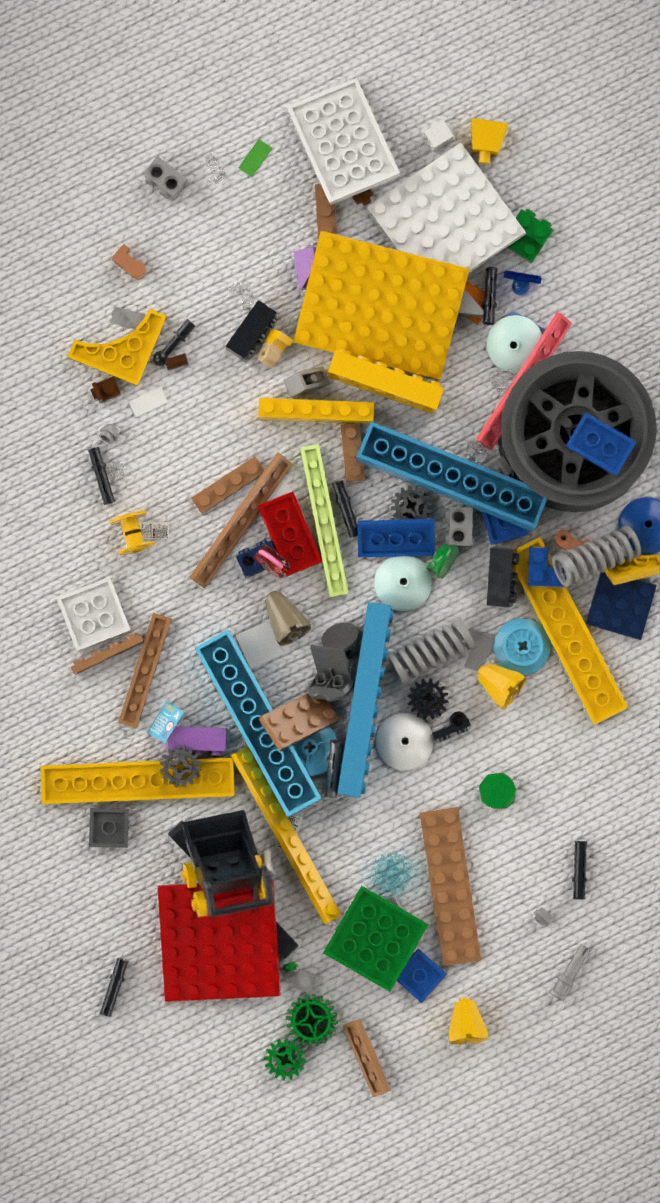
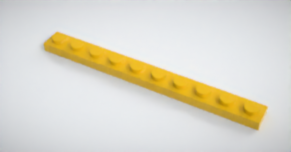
M247 746L232 754V759L324 925L341 916L338 907L251 750Z

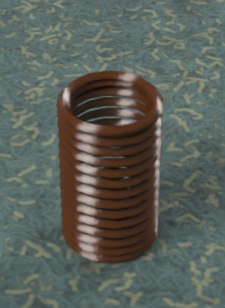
M186 353L164 359L168 371L189 365Z

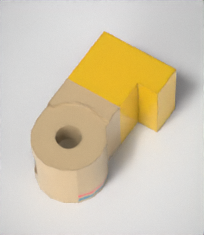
M271 329L258 354V360L269 368L275 367L279 363L287 346L290 347L293 339L280 331Z

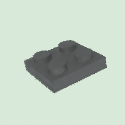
M90 808L89 847L128 848L129 809Z

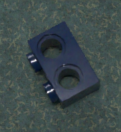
M263 540L256 543V547L251 550L247 547L238 552L239 555L236 558L245 579L267 570L266 566L271 568L258 555L259 550H270L272 556L280 562L271 541ZM246 557L254 559V564L251 567H246L243 564Z

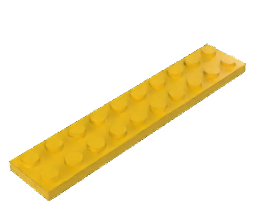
M541 537L517 548L519 564L516 565L515 573H518V580L586 712L593 725L628 708L567 588L528 586L529 547L546 548ZM548 554V567H553L552 559Z
M232 758L196 759V761H201V764L197 765V767L201 768V772H196L199 776L198 779L192 778L193 784L191 785L189 782H186V787H183L182 783H180L178 788L175 786V782H172L170 785L168 784L169 778L163 779L165 772H160V769L164 768L163 765H160V761L40 766L42 804L235 796L234 761ZM187 759L188 763L193 765L192 760ZM181 761L179 762V764H175V767H178V771H182L183 768H187L186 766H183V762ZM168 768L169 773L175 778L174 771ZM192 772L183 774L182 779L189 777Z

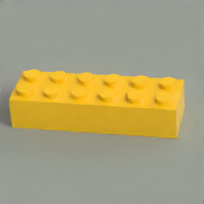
M340 349V351L335 350L328 369V378L436 415L444 392V388L441 387L442 384L438 382H425L421 376L413 374L411 377L406 375L405 371L401 369H388L384 363H371L368 358L358 355V358L351 356V352Z

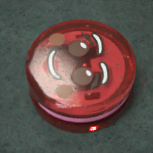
M262 545L258 553L254 555V559L263 568L280 579L284 576L286 570L288 571L291 567L280 554L267 545Z

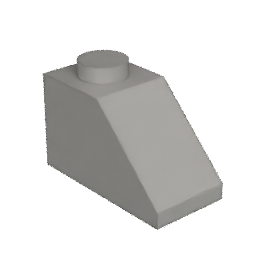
M464 290L457 316L483 318L484 311L470 294Z
M323 366L297 372L283 380L290 398L307 394L330 384Z

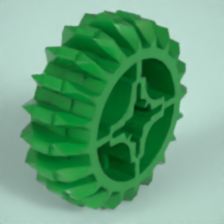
M305 994V1001H302L300 997L297 998L300 1003L299 1005L294 1002L291 1003L295 1009L287 1010L292 1016H286V1020H291L292 1023L286 1024V1027H293L289 1035L296 1033L295 1041L301 1037V1045L304 1044L305 1040H308V1047H311L312 1041H315V1045L319 1046V1039L326 1043L325 1035L330 1039L332 1038L329 1030L336 1031V1028L331 1025L338 1024L337 1020H332V1017H336L337 1013L331 1014L330 1011L335 1007L333 1005L329 1008L327 1007L330 1002L328 999L325 1003L321 1002L323 996H320L319 1000H315L316 995L312 994V1000H309L308 995ZM311 1004L322 1007L326 1014H315ZM303 1006H306V1017L295 1021L297 1012ZM309 1010L313 1018H321L315 1022V1030H313L310 1022H304L306 1018L309 1019ZM328 1020L326 1029L318 1035L317 1024ZM308 1026L312 1036L301 1033L297 1027Z

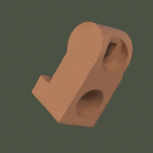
M123 244L113 255L112 261L132 278L142 279L146 275L145 265L143 262L133 259L129 255L130 248Z
M567 530L558 531L554 538L555 544L565 551L574 549L578 545L583 546L587 541L591 542L586 538L581 542L572 537Z

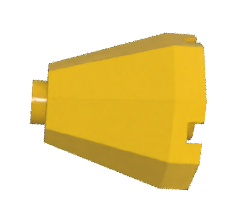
M490 663L486 666L482 665L477 672L479 675L477 679L496 705L502 710H505L514 701L513 697L515 694L518 695L526 682L525 676L519 672Z
M469 997L459 998V1002H455L448 1034L449 1044L461 1045L466 1044L465 1042L479 1043L488 1040V1031L477 1005Z

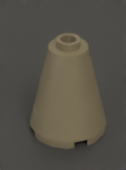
M272 591L267 594L265 605L276 641L280 646L293 643L292 639L296 637L300 639L311 630L310 622L282 592Z

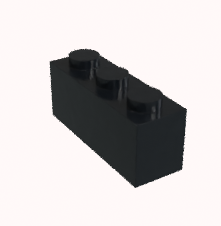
M258 300L226 344V350L244 362L247 358L250 360L256 352L254 349L258 343L262 344L267 337L265 333L268 328L272 329L277 323V312Z
M490 548L486 606L512 607L513 603H516L517 593L514 592V587L518 582V573H515L516 565L519 564L517 549Z

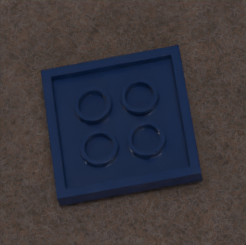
M600 572L585 624L641 640L657 585L642 580H633L613 585L606 573Z

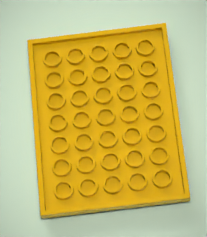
M320 231L293 343L335 353V350L340 351V349L351 352V356L357 358L358 355L364 356L372 363L381 362L388 367L441 380L470 268Z

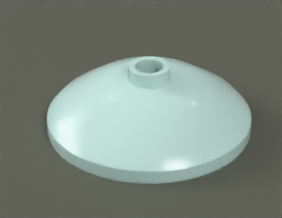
M519 315L507 316L499 320L491 328L487 338L488 354L493 363L500 369L518 373L541 338L542 332L536 323L527 317ZM512 341L517 343V348L511 347Z
M414 556L390 557L385 560L378 568L374 581L375 591L380 601L385 605H391L392 610L399 612L412 611L420 607L427 600L432 587L431 574L426 569L427 566ZM402 578L407 580L406 585L400 584Z

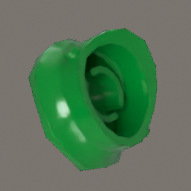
M443 544L426 569L434 571L436 577L443 579L459 554L458 546Z
M488 774L479 785L481 801L486 806L493 809H503L514 803L516 787L512 779L506 774Z

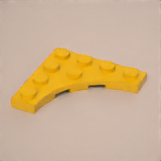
M149 309L142 322L134 331L110 343H86L74 339L67 357L138 386L167 316Z

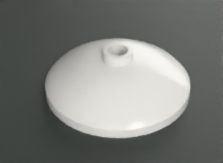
M398 713L387 718L377 732L376 748L379 756L387 765L397 770H412L421 766L429 758L433 749L434 741L429 725L422 718L416 717V715L411 713ZM402 738H408L409 743L403 745L401 742Z

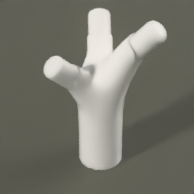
M264 851L263 866H266L271 874L275 875L276 872L271 865L272 851Z

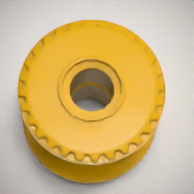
M135 511L110 520L111 525L121 523L123 536L127 544V548L118 551L119 555L137 553L155 546V541L144 542L138 518L147 515L146 511Z

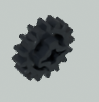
M423 678L422 684L415 682L416 688L410 687L409 689L413 693L407 695L411 699L407 704L413 705L411 712L417 711L416 717L422 714L424 720L429 715L431 719H434V714L441 716L440 709L446 710L443 704L449 703L448 700L444 699L448 695V693H443L445 686L439 687V681L435 684L432 683V678L428 682ZM426 686L425 692L416 694L420 688ZM433 688L439 692L440 697L433 693ZM427 694H430V698L434 699L429 704H426V701L421 699L426 697ZM415 701L422 704L423 711L417 707ZM440 704L436 710L430 712L432 705Z

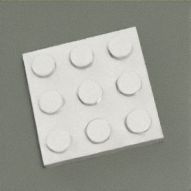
M111 577L56 597L77 652L131 631Z

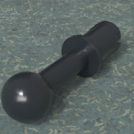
M187 319L177 331H174L175 337L162 351L154 354L153 361L157 366H164L166 364L164 359L168 358V355L181 340L186 341V337L196 327L190 320Z

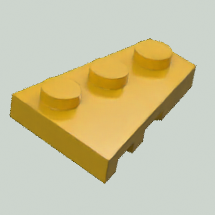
M641 555L639 558H634L631 561L625 559L622 565L616 563L613 569L607 567L605 573L613 585L660 574V556Z

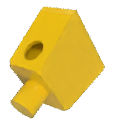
M472 118V153L479 154V164L489 165L491 155H499L508 123Z

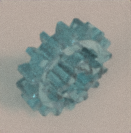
M388 852L387 857L381 854L382 860L375 859L377 866L371 867L375 870L371 877H376L373 883L380 884L379 890L385 887L386 893L392 889L395 894L397 888L403 891L402 885L408 886L409 884L406 880L412 879L408 872L413 871V869L407 868L410 861L404 862V855L398 858V852L394 856H391V853ZM394 860L399 861L403 865V868H398L397 866H395ZM387 861L386 868L379 871L381 864ZM389 867H393V870L401 871L394 874V878H391L390 875L382 874L389 871ZM405 874L403 880L397 884V878ZM380 878H387L390 882V886L384 884Z

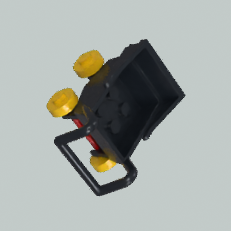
M245 810L182 822L184 839L192 862L183 864L184 871H181L183 883L186 882L188 888L197 887L196 879H198L202 891L194 892V899L191 900L193 911H197L198 917L207 916V908L210 917H217L269 906L274 903L270 872L266 866H262L261 857L258 855ZM251 888V891L214 899V895ZM253 896V900H255L221 908L215 907V903Z

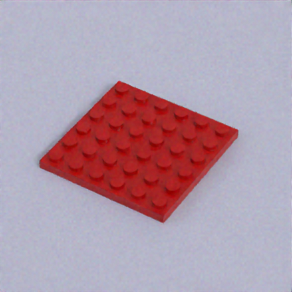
M271 879L274 903L272 905L217 917H210L208 908L207 916L198 917L197 911H193L191 900L194 899V892L202 891L199 883H197V887L188 888L187 884L157 886L165 1002L281 996L274 879ZM251 888L214 895V899L251 891ZM253 896L215 903V907L221 908L255 900H253Z

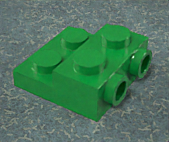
M521 209L516 219L526 234L507 248L532 264L552 234L553 229L551 228L552 224L547 220L542 219L540 221L535 218L536 214L533 211Z

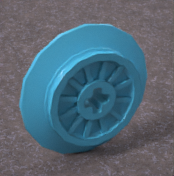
M518 618L508 621L499 629L494 640V652L500 665L522 675L537 672L545 665L550 656L551 642L544 628L531 619ZM519 642H520V643H523V642H526V643H527V644H526V648H527L526 651H525L524 649H523L522 651H519V647H520V646L518 645Z
M330 727L292 745L309 776L324 773L328 769L327 757L329 756L330 740H337L334 731ZM308 742L315 745V749H312L311 753L305 749Z

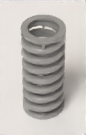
M626 525L619 530L612 531L610 534L602 535L601 538H595L592 542L587 541L583 546L578 545L574 549L566 550L565 553H558L553 556L552 562L554 571L564 587H569L572 584H577L580 578L583 580L588 579L589 574L596 576L598 570L603 573L607 567L613 569L616 563L618 565L624 564L625 559L631 561L633 558H639L641 556V547L635 532ZM627 538L633 541L635 546V552L632 550V547ZM561 564L566 572L564 574L562 573Z
M459 617L451 622V628L448 625H443L442 633L435 629L433 631V638L431 635L425 634L423 638L424 643L421 639H415V647L411 643L405 645L406 652L402 648H397L396 652H389L387 654L401 683L405 684L410 681L406 664L415 677L420 676L415 659L425 673L429 671L424 654L434 668L438 667L433 649L441 662L447 663V657L442 644L450 657L455 659L457 655L451 639L461 654L466 652L463 643H467L466 647L468 650L475 649L476 646L463 619Z

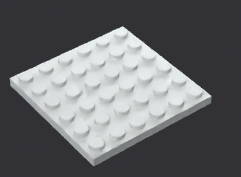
M462 143L456 145L367 207L397 250L470 268L469 273L526 234Z

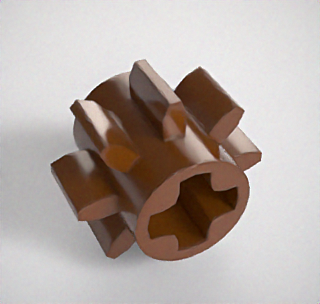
M369 189L352 196V199L357 205L362 203L363 206H366L371 202L370 197L374 194Z

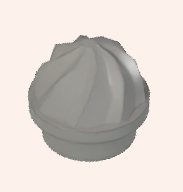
M106 424L100 429L99 437L103 441L112 444L113 441L117 440L119 431L115 425Z

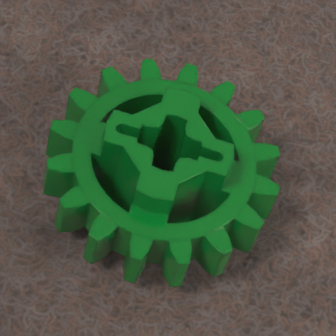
M285 1038L284 1042L277 1039V1045L271 1043L272 1049H266L269 1056H264V1059L268 1060L265 1067L271 1068L268 1072L269 1074L276 1073L275 1079L280 1075L282 1076V1081H285L286 1076L292 1080V1074L299 1076L298 1069H304L301 1063L306 1062V1059L301 1058V1056L305 1054V1051H299L301 1045L295 1046L294 1039L291 1043H288V1038ZM287 1046L284 1051H276L279 1047ZM293 1050H295V1052L298 1055V1061L293 1059ZM287 1054L290 1062L282 1064V1059L279 1056L284 1057ZM272 1057L277 1060V1068L272 1063ZM287 1067H292V1068H294L293 1070H291V1071H289V1072H283L284 1068H287Z

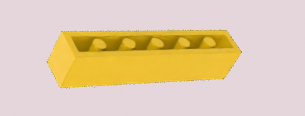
M259 398L258 417L259 420L370 424L374 420V402Z

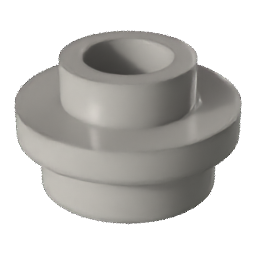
M540 908L534 912V918L540 925L543 926L545 924L548 926L550 924L552 916L548 911Z

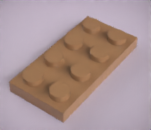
M307 693L262 715L259 720L279 751L337 723L340 718L329 701L324 699L313 700Z

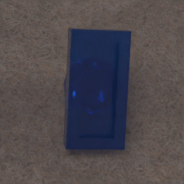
M505 270L503 273V278L514 279L511 289L519 296L529 292V282L541 284L542 280L541 276L509 270Z

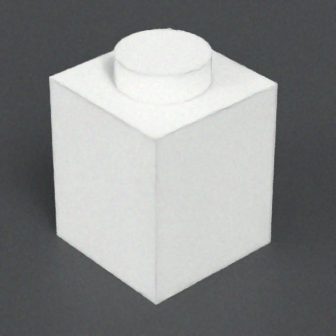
M443 120L426 130L424 138L433 152L453 141L454 130L449 123L446 125Z

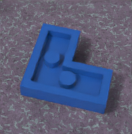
M529 547L528 586L564 587L559 581L554 567H548L549 548ZM561 567L562 573H566L564 568Z

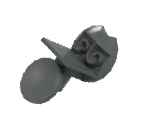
M348 622L335 624L323 634L321 639L323 646H310L318 673L307 687L308 694L313 700L324 699L334 702L345 697L353 690L355 683L347 658L351 653L350 648L357 643L359 638L358 629L354 624Z

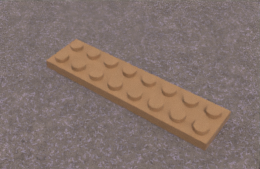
M458 807L420 813L443 966L482 961Z

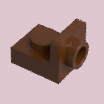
M114 376L98 383H92L93 388L90 389L94 400L98 399L100 403L121 395Z

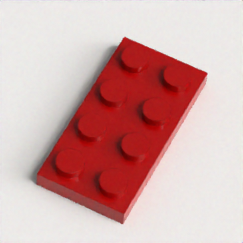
M293 491L257 506L280 563L283 564L286 577L322 563Z

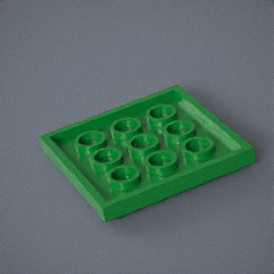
M361 885L323 954L391 992L429 924Z

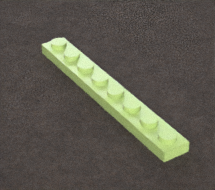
M319 444L301 447L300 450L329 596L332 598L347 595L349 592Z

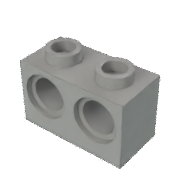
M159 156L153 160L143 173L144 178H146L144 181L152 188L154 186L161 190L159 193L166 199L171 198L175 200L188 184L186 177ZM155 170H160L162 175L155 178L152 176V173ZM169 182L177 183L175 189L167 188Z
M450 507L449 512H445V523H449V531H445V542H448L449 546L457 545L458 547L471 548L473 508ZM456 513H461L464 516V521L457 523L453 516ZM461 532L464 536L463 541H455L453 534Z

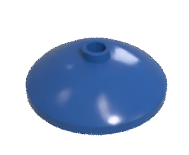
M642 497L631 501L619 516L618 530L626 525L632 528L639 540L641 554L659 552L660 500ZM646 521L651 522L652 526L650 528L645 526ZM627 538L632 547V550L635 552V546L633 541Z

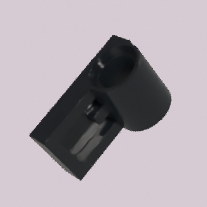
M457 711L449 718L450 726L435 731L432 735L434 740L439 739L442 742L451 738L449 734L457 732L459 735L467 732V727L471 726L463 712ZM455 715L463 717L462 725L457 726L453 723Z

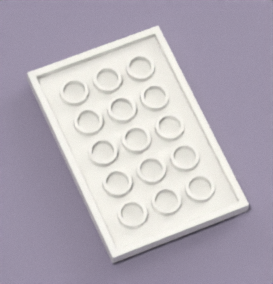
M357 78L287 106L289 115L330 205L400 177L398 167Z

